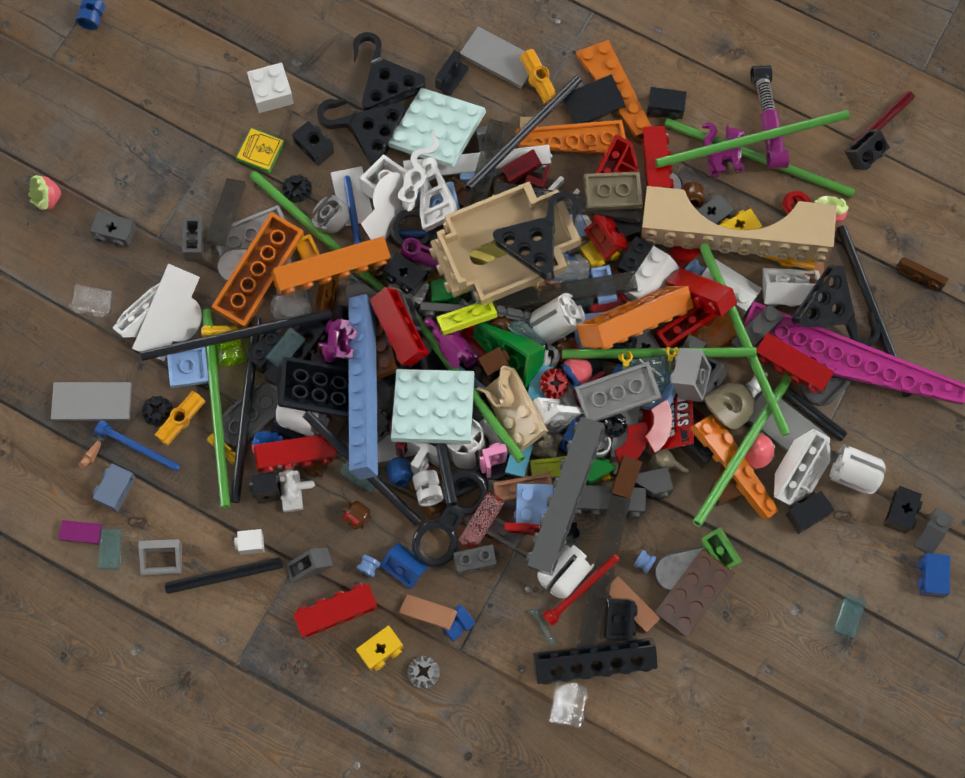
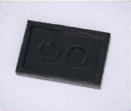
M612 74L573 90L563 100L574 124L590 123L626 107Z

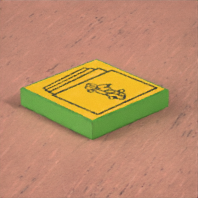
M250 128L236 156V161L270 174L285 142L280 138Z

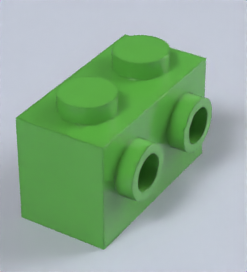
M717 528L701 538L704 550L729 569L742 562L722 528Z

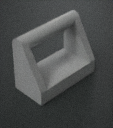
M179 539L139 541L141 576L182 574L181 541ZM175 552L176 566L146 568V553Z

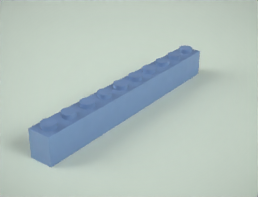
M367 294L349 298V325L357 331L355 339H350L349 347L354 349L352 358H349V471L359 480L378 476L376 314L372 310V304Z

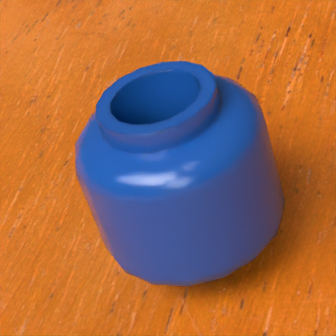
M395 457L386 465L387 478L390 484L396 487H404L412 480L413 473L408 460Z

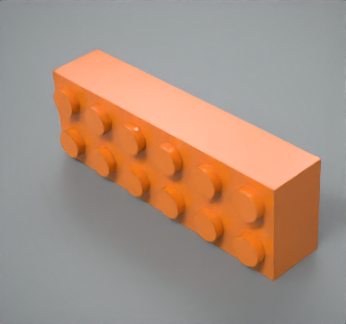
M271 212L211 306L212 312L241 329L247 328L252 317L255 316L274 285L271 275L272 269L287 264L304 237V231Z
M382 236L273 268L271 275L277 294L282 293L283 296L294 293L297 288H301V291L312 288L314 283L319 282V285L331 282L334 277L340 280L349 277L351 272L360 274L366 272L369 269L368 267L371 266L374 269L383 267L391 257L385 238Z
M664 286L577 324L576 327L582 347L606 350L612 348L616 342L622 343L627 341L629 336L641 335L645 329L658 327L660 322H669L673 320L672 317L685 315L687 310L694 308L688 286Z

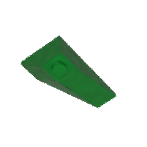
M483 322L474 325L473 339L486 353L498 347L502 350L505 349L510 356V360H508L510 365L508 367L515 368L524 387H528L544 363L546 348L532 339Z

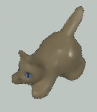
M545 433L534 442L531 454L537 459H546L548 455L553 458L556 457L557 447L563 435Z
M646 443L644 450L651 455L648 462L650 471L668 467L669 470L675 467L680 472L689 473V470L676 461L668 449L661 451L659 449L656 453H652Z

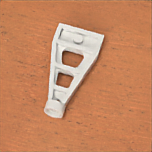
M426 158L422 161L426 183L421 187L420 218L422 229L426 232L445 223V215L457 211L455 200L438 169L435 158ZM436 178L438 186L428 190V182ZM441 193L444 201L430 208V198Z

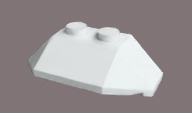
M159 284L150 288L121 314L113 329L122 337L138 336Z
M812 429L793 441L775 472V498L791 506L814 490L830 462V437Z

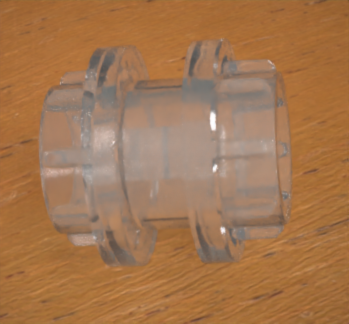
M562 254L567 264V271L554 276L553 281L558 283L560 287H565L567 282H572L573 287H580L581 284H586L589 277L588 260L582 258L581 254H575L573 259H569L567 254Z
M295 292L286 296L280 293L274 296L270 305V311L274 319L278 321L311 313V305L308 304L307 298L303 296L296 297Z

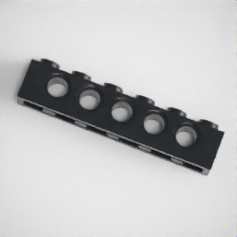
M653 638L533 653L537 684L544 685L557 681L569 682L572 679H591L595 676L609 677L612 674L648 672L658 668L657 651ZM639 655L637 659H631L633 656ZM614 658H619L618 661L611 662ZM593 661H599V663L595 665L591 664ZM579 663L577 667H571L573 664ZM554 666H560L556 670L551 669Z

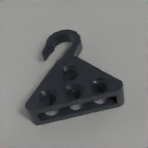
M364 32L356 36L353 41L354 62H356L359 53V46L363 42L369 41L376 45L362 100L363 111L378 108L375 106L382 104L380 107L399 103L417 95L420 89H425V77L381 58L382 43L376 34Z
M328 99L323 101L317 109L318 120L323 127L327 129L348 128L370 166L383 154L387 155L390 149L388 143L405 115L402 103H395L354 113L339 119L328 120L323 116L324 112L330 108L346 105V99ZM385 133H386V134H389V135L386 136V137L381 136L382 134H385ZM377 148L381 149V151L376 152L374 150Z
M567 191L557 192L551 196L548 201V210L545 218L499 228L493 232L494 242L498 248L546 281H551L554 278V207L560 201L570 202L573 205V225H575L576 217L579 213V203L576 196ZM535 237H541L538 241L533 240ZM507 241H514L513 244H506ZM523 251H529V254L521 255ZM537 262H545L542 266L536 265Z
M831 264L825 269L792 317V323L800 327L845 325L850 339L869 347L874 345L880 337V326L876 322L873 312L867 311L871 334L866 340L862 341L859 338L845 268L839 265ZM832 277V278H833V283H832V285L830 286V285H829V280H830V278ZM821 293L822 299L819 301L818 296ZM835 304V305H836V309H835V311L833 312V311H832V307H833V305ZM811 309V315L808 317L807 311Z

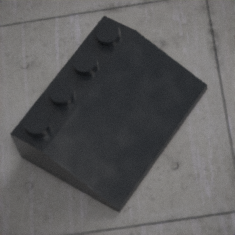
M283 356L278 368L277 377L279 407L301 411L310 410L313 413L349 419V368Z

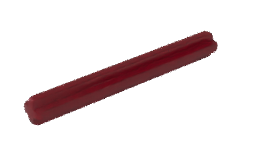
M907 91L860 134L850 146L869 129L881 130L915 98V94Z

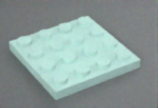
M422 88L394 131L388 145L391 148L412 154L418 149L432 147L434 140L431 134L433 131H436L435 136L439 141L438 149L433 153L418 157L424 159L435 158L437 163L454 168L484 117L486 110L484 107Z
M397 369L391 441L471 444L474 371Z

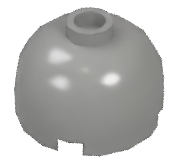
M331 195V198H323L313 211L315 214L314 219L312 218L313 225L325 233L340 231L346 226L349 218L346 204L335 195Z

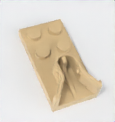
M504 365L501 367L500 376L486 388L479 386L475 388L476 391L485 393L500 424L521 452L548 432L515 368Z

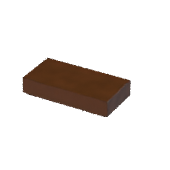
M623 455L610 493L630 499L642 462Z

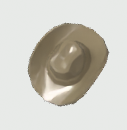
M727 383L711 390L704 396V402L712 414L722 424L731 429L743 426L754 412L755 400L750 390L741 384Z

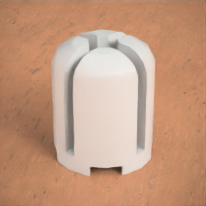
M563 293L532 313L530 326L533 327L534 335L541 342L547 344L555 343L576 331V325L585 320L581 305L577 306L571 299L572 295Z
M277 405L276 420L280 426L306 436L319 434L302 417L307 411L284 408ZM313 413L327 427L330 420L326 418L327 415Z
M472 419L471 444L445 443L450 460L454 462V465L463 469L476 467V460L480 462L479 457L482 456V450L486 449L483 430L474 419Z
M844 444L839 450L842 454L838 456L836 463L833 462L829 477H832L830 480L866 495L873 494L883 482L886 472L884 461Z
M564 544L553 576L538 572L537 576L540 584L545 589H548L568 564L573 561L551 588L550 592L555 597L567 598L594 568V564L590 566L585 560L587 556L575 545H572L570 548Z

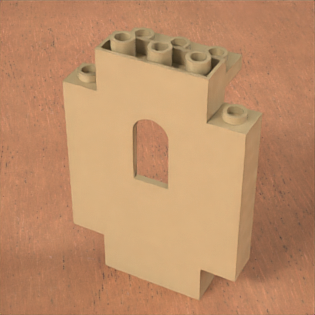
M526 182L445 215V223H443L445 231L443 229L437 232V239L431 241L432 248L429 251L432 258L437 259L439 263L436 267L440 276L444 275L446 279L444 286L447 293L451 292L454 298L473 290L475 300H480L483 306L544 281L543 278L510 255H505L483 265H476L470 260V253L473 249L494 242L493 232L496 229L545 218L549 199L559 191L555 190L537 198L530 182ZM563 201L558 202L554 207V276L567 271V264L562 253L574 249L581 244L579 234ZM541 237L533 238L534 241L541 239ZM512 240L506 242L508 245L514 243ZM523 251L521 255H527L529 251ZM540 261L536 265L542 266L545 262Z

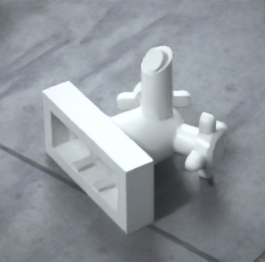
M297 470L279 472L278 476L280 477L282 493L280 499L282 500L283 511L303 510L301 490L313 488L315 482L313 480L301 482L300 472Z

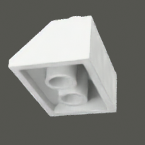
M653 246L624 290L625 296L630 302L666 286L665 280L680 267L670 255Z
M715 259L726 286L733 288L737 300L735 307L739 316L743 318L762 291V288ZM707 267L702 277L713 280Z
M763 268L762 297L764 304H771L772 306L779 304L789 307L801 305L815 285L809 283L810 277L805 275V273L815 274L816 284L820 278L819 271ZM821 293L818 296L819 301L822 299Z

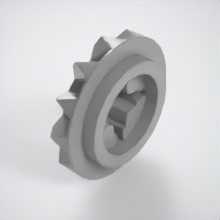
M420 656L413 659L408 666L407 673L410 682L415 687L427 689L438 681L440 669L437 662L431 657ZM418 666L423 669L430 667L427 671L429 679L424 675L417 678L420 673Z

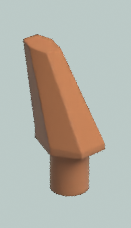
M97 441L82 457V460L78 463L80 468L84 469L87 465L90 466L94 463L101 442Z

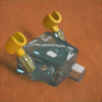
M666 347L665 353L668 359L665 356L632 360L633 355L629 351L626 352V359H624L623 353H620L618 358L623 362L622 370L649 361L658 389L662 393L666 386L670 384V376L675 369L674 357L678 355L679 351L675 347L674 353L670 355V347Z

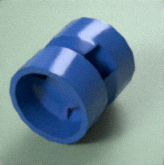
M82 0L80 10L76 16V23L85 29L97 30L105 9L104 2L101 0Z
M461 604L454 608L457 614L450 630L442 628L452 642L462 636L463 630L468 631L476 625L473 618Z

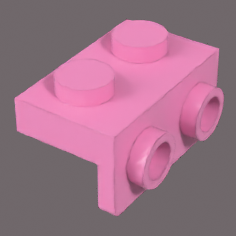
M495 443L490 445L489 448L482 450V456L479 457L481 473H485L486 478L491 477V466L506 462L507 448L505 444Z

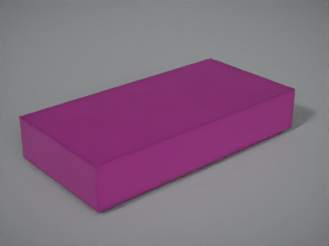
M62 520L58 539L60 541L99 545L102 524Z

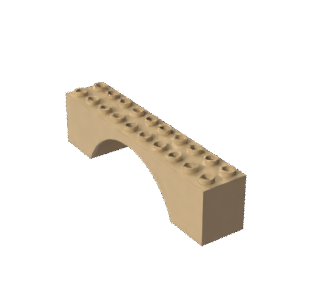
M647 186L641 239L651 245L662 244L666 247L682 246L684 249H692L708 244L710 250H719L722 253L738 252L741 255L757 254L760 257L776 256L779 259L789 257L795 258L798 261L808 259L814 260L817 263H823L825 261L828 262L834 247L837 205L798 201L795 208L786 217L773 225L756 230H735L717 225L701 215L689 201L685 190Z

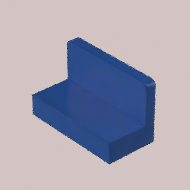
M397 543L387 552L380 567L409 589L416 585L420 576L429 568V566L422 564L415 557V554L400 543Z

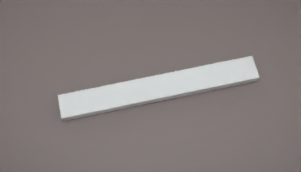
M550 146L516 148L493 170H502L503 166L532 149L536 152L542 165L551 164ZM498 151L461 154L454 168L437 163V166L442 176L478 172ZM417 159V162L422 166L424 159ZM411 160L403 161L404 169L407 171L414 168Z

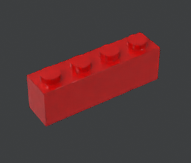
M665 126L643 127L642 146L646 189L647 186L674 189V181L670 179L672 165L657 168L655 159L671 155L670 148H667L669 133L665 132Z
M679 268L665 280L666 286H688L693 305L721 317L737 304L733 288Z
M385 287L370 299L372 310L378 316L380 326L385 331L388 343L393 347L396 359L401 365L412 366L429 354L397 289Z
M695 306L687 314L680 316L656 332L654 338L661 348L668 346L675 348L686 341L689 334L695 335L721 316Z
M768 332L756 350L760 363L765 365L768 363L773 366L772 369L779 374L785 373L796 384L802 383L813 394H821L834 373L833 370Z
M321 435L257 444L253 448L257 472L262 471L263 473L274 472V469L282 468L283 471L292 470L294 466L302 465L303 468L311 467L314 465L313 463L317 462L330 464L337 457V450Z
M357 584L352 587L353 590L340 591L334 594V597L331 599L323 598L316 601V605L298 608L297 612L293 615L302 638H308L377 610L378 607L369 584Z

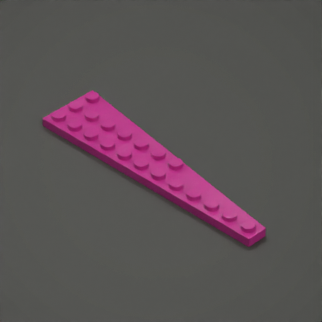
M754 301L744 327L746 328L767 306ZM780 312L784 316L783 320L769 332V334L833 370L832 376L963 405L965 402L964 383L819 326H796L792 323L793 316ZM761 341L755 346L756 350L760 345Z

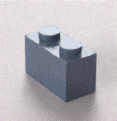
M111 464L109 468L105 469L101 484L97 485L94 489L93 499L98 504L118 512L136 477L132 472Z

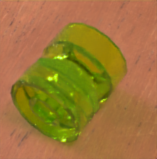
M241 339L217 344V349L220 351L218 353L220 365L236 366L244 362L243 350L240 348L242 346Z

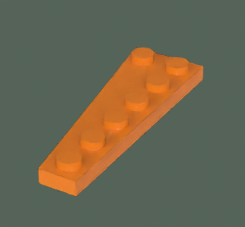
M609 40L576 51V57L586 71L592 75L594 81L612 74L626 105L625 108L616 112L621 116L635 138L641 137L643 127L651 126Z
M622 120L536 127L518 145V148L549 145L550 151L604 154L615 134L625 139L626 136ZM522 128L516 129L515 134H517Z
M711 414L690 427V429L703 446H708L714 453L712 456L716 462L720 461L726 469L739 447L725 425L714 414ZM744 457L732 478L737 482L738 490L745 496L749 504L764 521L779 510Z

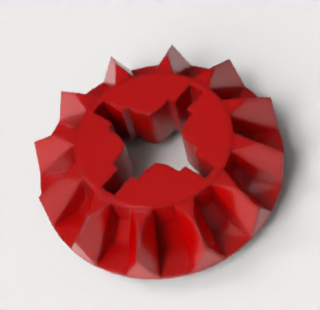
M801 191L789 192L785 195L782 202L783 211L789 214L794 209L792 207L794 202L796 204L798 201L811 202V199Z
M551 368L546 370L541 375L539 382L542 393L550 399L563 397L568 391V384L570 383L566 378L567 375L561 369ZM554 378L556 382L560 383L556 388L555 385L549 384L554 381Z

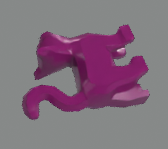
M706 122L702 125V128L710 129V133L704 138V145L708 146L712 145L711 140L717 134V127L711 122ZM727 124L725 136L728 141L743 137L744 132L737 128H730ZM741 147L708 155L707 166L710 178L719 177V172L726 173V168L722 165V163L726 162L732 163L736 174L745 172V167L740 162Z
M328 320L325 330L329 334L328 342H319L318 346L322 347V354L327 362H333L338 357L352 358L354 349L348 345L350 339H355L357 331L349 325V320Z
M432 319L424 321V324L433 330V336L438 342L439 350L453 368L458 369L460 367L459 359L466 368H472L477 363L478 358L481 356L475 353L468 342L460 336V331L443 335L435 321Z

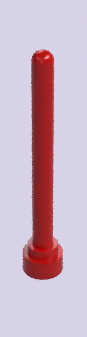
M617 554L612 555L555 609H547L542 615L549 624L554 626L559 621L560 614L619 561V556Z

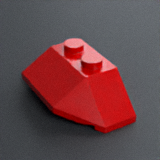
M615 134L594 173L637 172L639 167L632 142ZM585 194L582 199L584 202H586Z

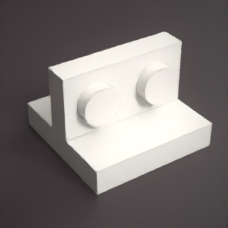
M537 397L532 401L548 430L547 434L550 435L559 434L571 424L573 419L576 420L583 414L580 407L565 406L560 399Z
M407 442L408 451L416 455L411 463L413 476L427 470L429 467L428 462L440 468L436 447L429 443Z

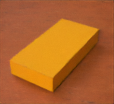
M311 234L304 236L296 248L301 260L320 255Z

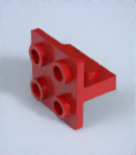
M595 214L593 216L595 221L584 229L605 260L609 259L618 250H626L628 248L626 244L627 239L622 233L617 232L615 229L617 226L611 218L608 219L605 216Z

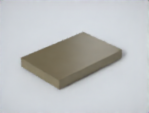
M639 172L584 174L587 211L642 209L643 200Z

